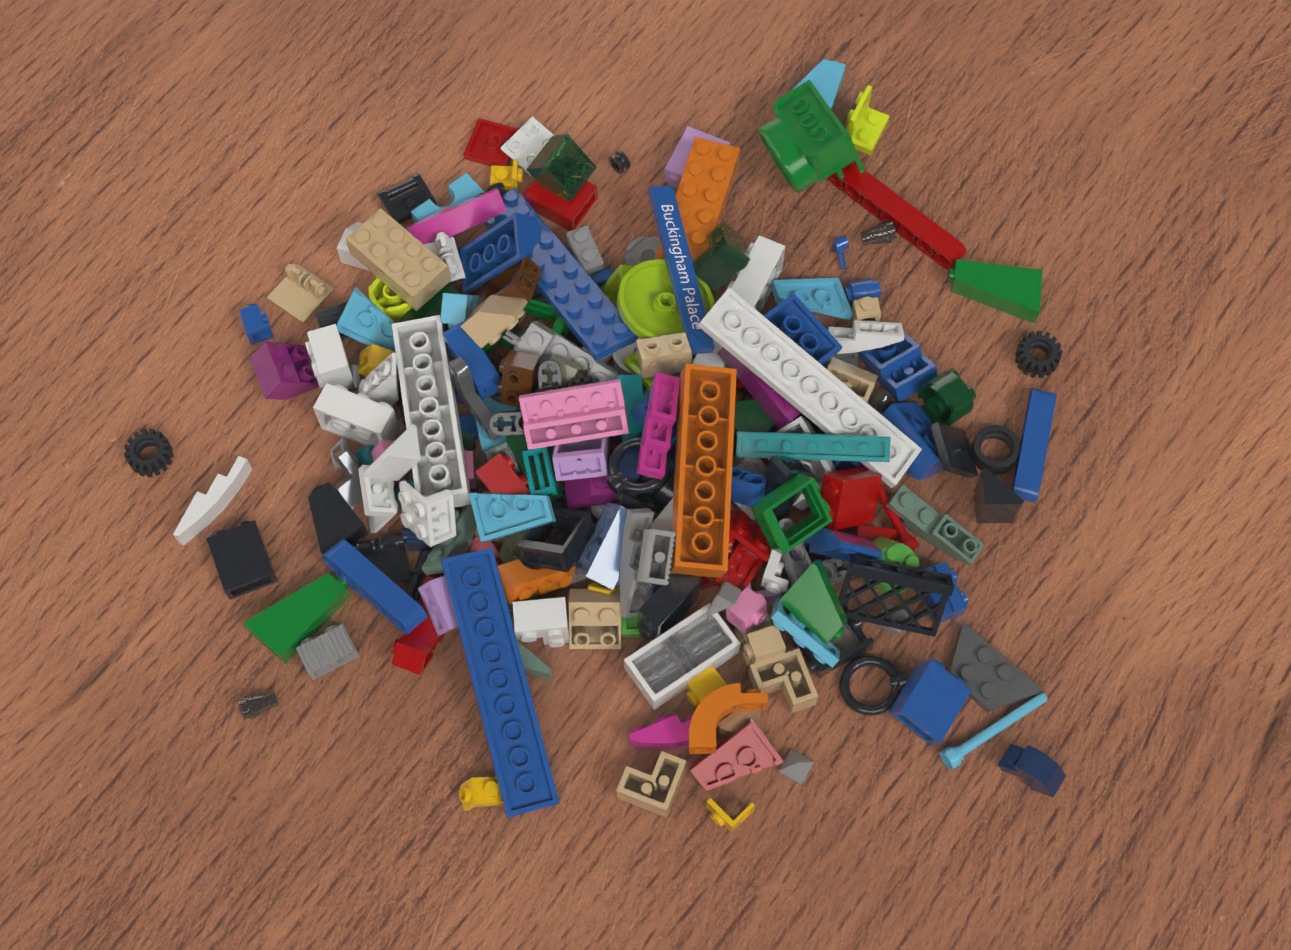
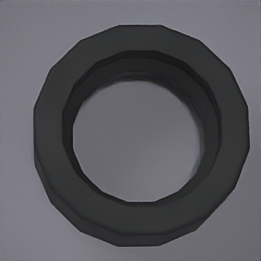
M991 425L986 426L977 433L971 446V452L978 469L983 470L986 468L993 475L1004 474L1013 468L1020 455L1021 446L1018 437L1012 430L1005 426ZM994 438L1005 442L1010 449L1009 457L1005 461L1000 462L986 458L981 452L983 441Z

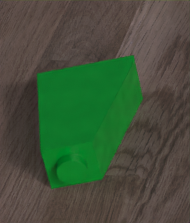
M818 559L810 565L779 602L819 639L827 644L831 639L836 642L846 631L843 626L848 619L823 563Z

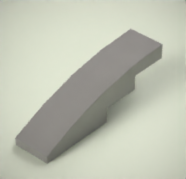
M649 508L627 510L620 560V605L623 618L638 616V610L649 599L652 584L637 582L644 529H651L654 512Z

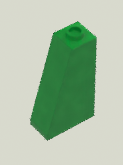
M956 259L954 268H950L948 274V282H952L951 292L1028 322L1036 323L1040 313L1043 270Z
M327 573L250 618L244 625L255 638L286 664L297 653V646H301L300 643L306 638L312 637L350 598L347 591L349 586L339 576L334 578Z

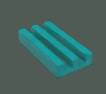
M542 447L522 451L530 494L548 496L547 494L551 493L553 495L558 494L548 448ZM539 453H543L550 487L545 485ZM532 455L534 456L540 484L539 490H536L529 456Z

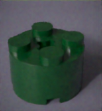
M955 369L941 372L920 386L917 392L918 399L922 397L924 402L921 408L933 423L940 422L949 426L973 410V400L976 398L975 391L964 383Z

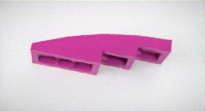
M494 188L476 198H469L451 208H444L406 228L410 234L424 245L435 242L436 235L440 232H444L450 237L507 210L499 190Z
M659 372L654 374L644 422L637 474L661 480L665 475L666 457L671 444L672 426L676 421L680 385L679 377Z

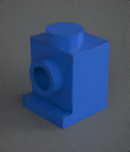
M250 304L243 309H239L251 345L274 338L265 311H260L258 304Z

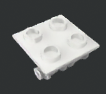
M532 116L500 149L512 160H518L519 166L530 176H533L549 160L554 159L557 161L561 157L560 149L564 146V143Z
M440 232L436 235L435 242L424 244L448 265L451 277L450 282L466 278L454 237L449 238L444 232Z

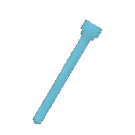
M1039 693L960 746H948L939 753L942 762L949 770L955 769L961 765V761L964 759L963 756L1044 704L1048 699L1047 695Z

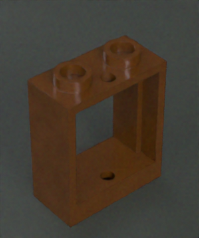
M525 256L522 260L485 282L476 307L490 295L525 298L528 302L531 301L542 270L534 261Z

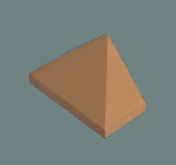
M761 710L736 711L720 721L716 731L719 735L730 736L751 719L759 727Z

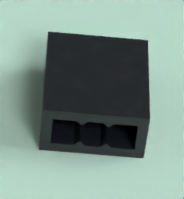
M255 520L241 522L235 528L227 531H217L211 537L206 538L224 592L230 600L278 582L263 536Z

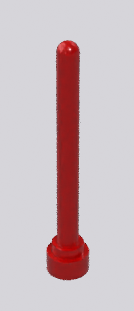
M881 483L878 499L893 528L897 531L899 537L897 541L908 546L912 551L917 549L920 545L916 537H912L911 533H907L900 517L886 506L890 498Z

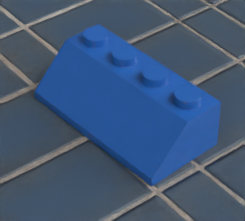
M515 212L459 249L460 260L466 277L462 279L463 293L468 294L522 260L541 241L539 218Z

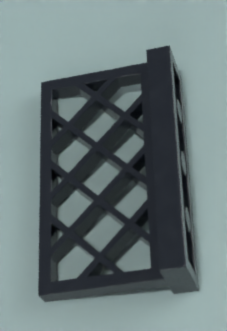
M850 553L847 561L848 568L838 599L843 607L844 602L854 597L859 607L851 611L843 609L847 618L928 636H936L948 597L952 596L954 590L951 575ZM852 576L863 578L867 584L854 590L850 585ZM882 582L888 583L892 589L879 596L874 586ZM906 588L914 589L917 595L904 601L899 592ZM870 589L876 598L863 604L857 595ZM932 593L941 595L940 601L932 606H929L925 600V597ZM896 594L901 603L888 610L883 600ZM921 600L926 609L913 615L908 606ZM880 603L885 612L877 616L870 615L867 609ZM905 608L910 617L903 621L895 620L892 614ZM928 614L933 618L931 628L921 626L917 620Z

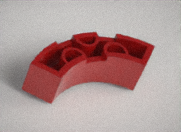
M444 573L427 575L423 585L444 576ZM422 598L419 605L426 612L427 619L409 635L403 634L400 639H396L391 649V653L394 654L392 665L417 675H421L434 657V654L430 652L435 650L438 642L441 643L445 634L438 636Z

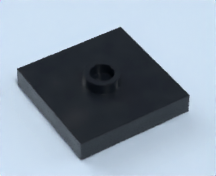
M940 422L932 424L931 430L943 470L970 479L978 476L966 432Z

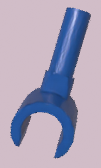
M845 235L836 238L833 243V249L839 257L841 270L846 269L843 250L849 248Z

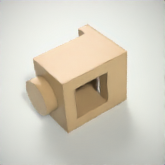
M866 296L854 300L853 307L851 308L853 322L854 320L871 318L868 321L880 322L881 310L878 297L871 298Z

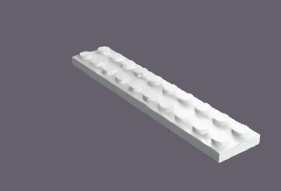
M731 288L725 291L697 325L826 434L891 437L890 462L860 461L869 470L882 474L881 480L891 488L896 486L922 450Z

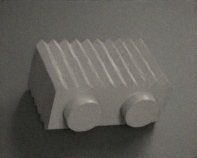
M588 226L566 233L571 255L589 276L597 274L598 271L605 268L603 257L599 253L598 246H596L593 234H591Z
M644 529L637 582L655 585L669 584L667 580L670 578L668 574L671 573L669 570L671 568L670 563H672L671 558L673 557L671 553L674 552L672 548L675 546L673 544L675 541L673 537L676 536L674 532Z
M343 624L328 627L324 630V634L316 638H306L300 643L301 646L296 648L312 681L360 657Z

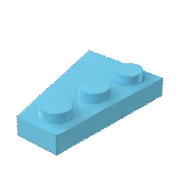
M839 278L773 280L770 287L777 305L794 293L811 312L848 320L853 315Z
M355 287L336 325L338 332L368 346L375 344L396 352L392 324L395 322Z
M469 493L482 543L556 521L549 496Z
M779 594L773 602L771 614L773 624L779 630L789 632L799 646L807 647L814 652V657L820 663H827L833 668L839 661L840 651L830 641L825 644L780 603L779 600L783 596Z

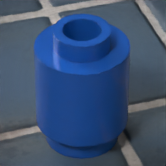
M868 278L848 282L847 288H844L847 300L852 306L854 300L862 297H881V288L877 279L872 280Z

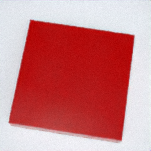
M479 118L463 153L464 159L487 166H509L512 159L500 148L519 129Z

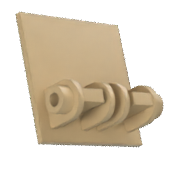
M290 263L285 268L287 276L269 294L267 299L304 323L331 294L334 288L299 264L292 265Z

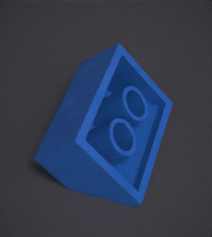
M794 293L764 315L766 319L822 366H825L843 348Z
M917 402L892 404L882 416L922 449L907 469L908 473L913 478L922 480L928 479L942 471V464L931 430V425L934 423Z

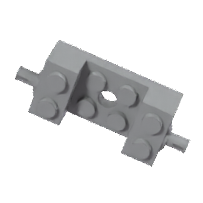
M539 321L532 322L526 333L521 337L508 330L505 333L506 335L503 336V339L515 346V351L540 356L539 364L544 360H550V357L557 354L582 365L580 373L584 377L591 375L594 380L597 378L600 382L615 380V377L621 373L601 360L595 361L589 352Z

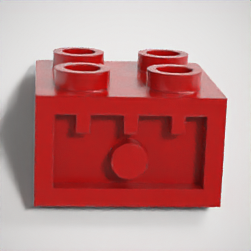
M732 508L730 510L729 549L737 539L763 560L768 561L771 555V548L760 526L758 527L745 512H738Z
M737 541L728 550V571L721 578L701 576L703 582L699 588L706 590L714 585L721 587L723 582L725 583L726 581L739 588L742 592L748 587L764 560Z

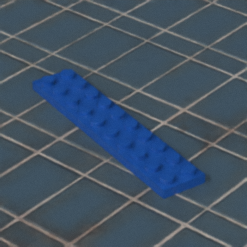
M514 188L501 195L507 211L485 221L484 224L488 229H491L515 212L539 218L541 241L526 255L542 270L536 288L594 360L598 361L636 342L638 336L624 323L617 308L529 203L525 201L519 191Z
M493 548L441 559L506 818L560 804Z

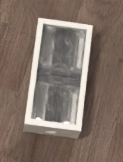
M708 603L624 659V669L653 710L687 689L689 681L712 665L716 669L739 654L741 643L718 613L708 614L707 610L711 603Z

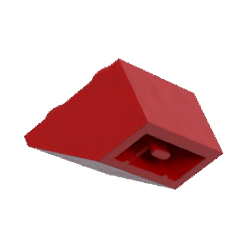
M497 453L474 471L490 492L509 495H530L527 479L523 474L517 476L513 471L516 465L507 454L502 456L500 453Z

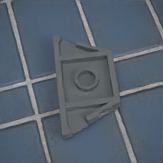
M964 623L962 625L949 673L960 677L965 682L964 685L971 690L969 697L986 712L989 713L1000 709L1002 706L1018 703L1020 700L1031 696L1035 697L1042 691L1040 687L967 624Z

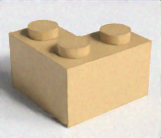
M768 613L763 624L755 626L747 635L737 628L733 629L735 637L744 647L742 656L747 667L783 654L786 651L780 631L775 625L772 626Z
M799 648L750 665L748 675L753 688L761 690V693L768 692V694L782 690L791 713L816 705L818 694Z
M661 751L652 776L626 766L616 790L617 798L667 818L685 773L687 761Z

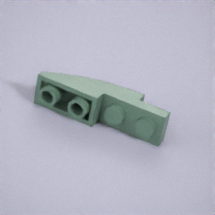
M903 484L898 486L886 504L889 509L903 519L902 523L904 526L934 547L961 562L972 565L984 547L981 541L947 514L940 515Z
M471 504L454 507L457 536L434 546L422 566L426 576L443 573L441 559L468 552L476 528Z

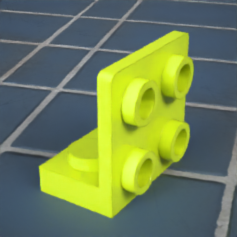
M868 85L864 92L859 93L856 100V109H851L848 114L846 131L849 133L855 149L871 156L890 116L869 108L872 86Z

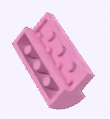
M620 379L519 395L528 450L629 433L627 410Z

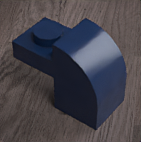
M1010 744L998 764L1002 771L1023 778L1031 790L1050 797H1054L1066 777L1063 770L1052 758L1029 745L1025 749Z

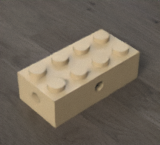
M382 209L378 210L346 238L350 254L416 311L451 281L448 265Z

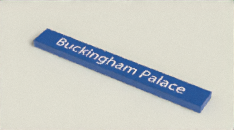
M673 186L649 187L648 194L683 332L686 333L692 354L713 353L715 350L713 338L697 326L706 316Z

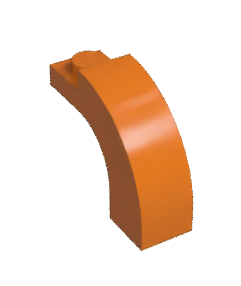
M734 683L720 687L708 694L695 709L690 722L689 754H716V728L719 722L732 712L767 710L768 692L761 693L759 689H750L745 691V693H741L740 683Z

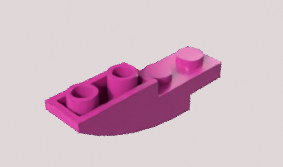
M667 714L656 719V723L648 727L641 725L634 728L631 734L628 735L630 747L648 750H673L689 747V727L693 714L686 717L683 723L680 722L677 714L671 717Z

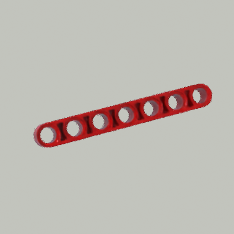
M853 162L841 169L844 175L842 180H839L835 173L827 177L835 187L944 269L949 270L956 263V259L960 260L966 253L965 246L958 239L866 170L860 173Z

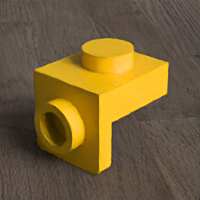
M472 777L460 785L459 799L463 804L464 811H469L474 807L500 806L503 804L496 777Z

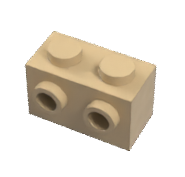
M685 332L636 340L637 360L643 378L654 377L655 372L663 374L680 373L686 363L692 364V351Z

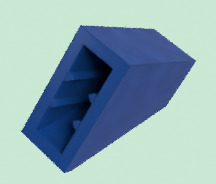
M462 321L442 333L451 360L460 356L467 364L472 374L475 392L483 401L498 392L500 377L482 348L460 327L464 323Z

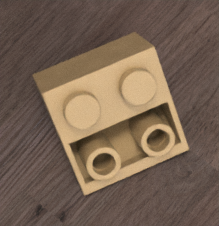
M490 295L471 312L460 327L480 348L484 347L487 343L493 345L506 329L508 331L511 330L519 322L518 319L524 315L525 311L523 308L528 301L525 298Z
M833 357L827 370L865 402H868L878 375Z
M570 589L569 649H621L620 589L611 594L589 589Z

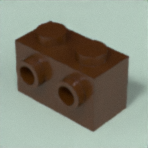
M510 349L506 359L502 358L499 373H503V376L498 385V393H501L500 404L521 408L519 395L536 393L540 356Z

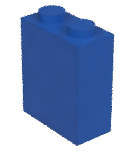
M935 659L920 661L888 713L926 743H941L970 695L971 690L964 685L965 682L960 677L947 672L941 662Z

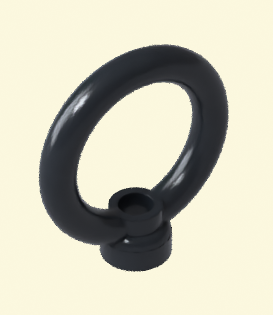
M642 437L631 438L622 442L614 449L610 456V476L605 479L608 487L616 495L621 494L623 491L643 494L657 489L665 482L670 472L671 463L668 453L665 475L662 480L653 478L645 483H632L619 470V462L627 451L633 448H640Z
M869 655L856 658L844 668L840 676L839 690L841 697L849 708L859 714L867 716L883 714L892 708L908 681L906 670L898 671L892 663L878 656ZM865 666H875L881 668L889 675L891 692L885 701L877 705H865L853 697L850 691V679L858 669Z

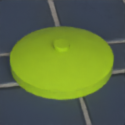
M663 259L649 260L631 268L623 277L617 293L618 311L628 328L641 339L684 333L666 261ZM695 272L707 314L714 306L713 295L706 282Z

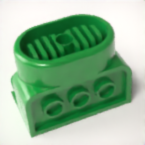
M810 79L778 98L773 104L777 117L762 125L758 130L773 161L796 193L802 192L834 173L839 180H842L844 175L841 169L852 162L860 173L865 171L849 133Z

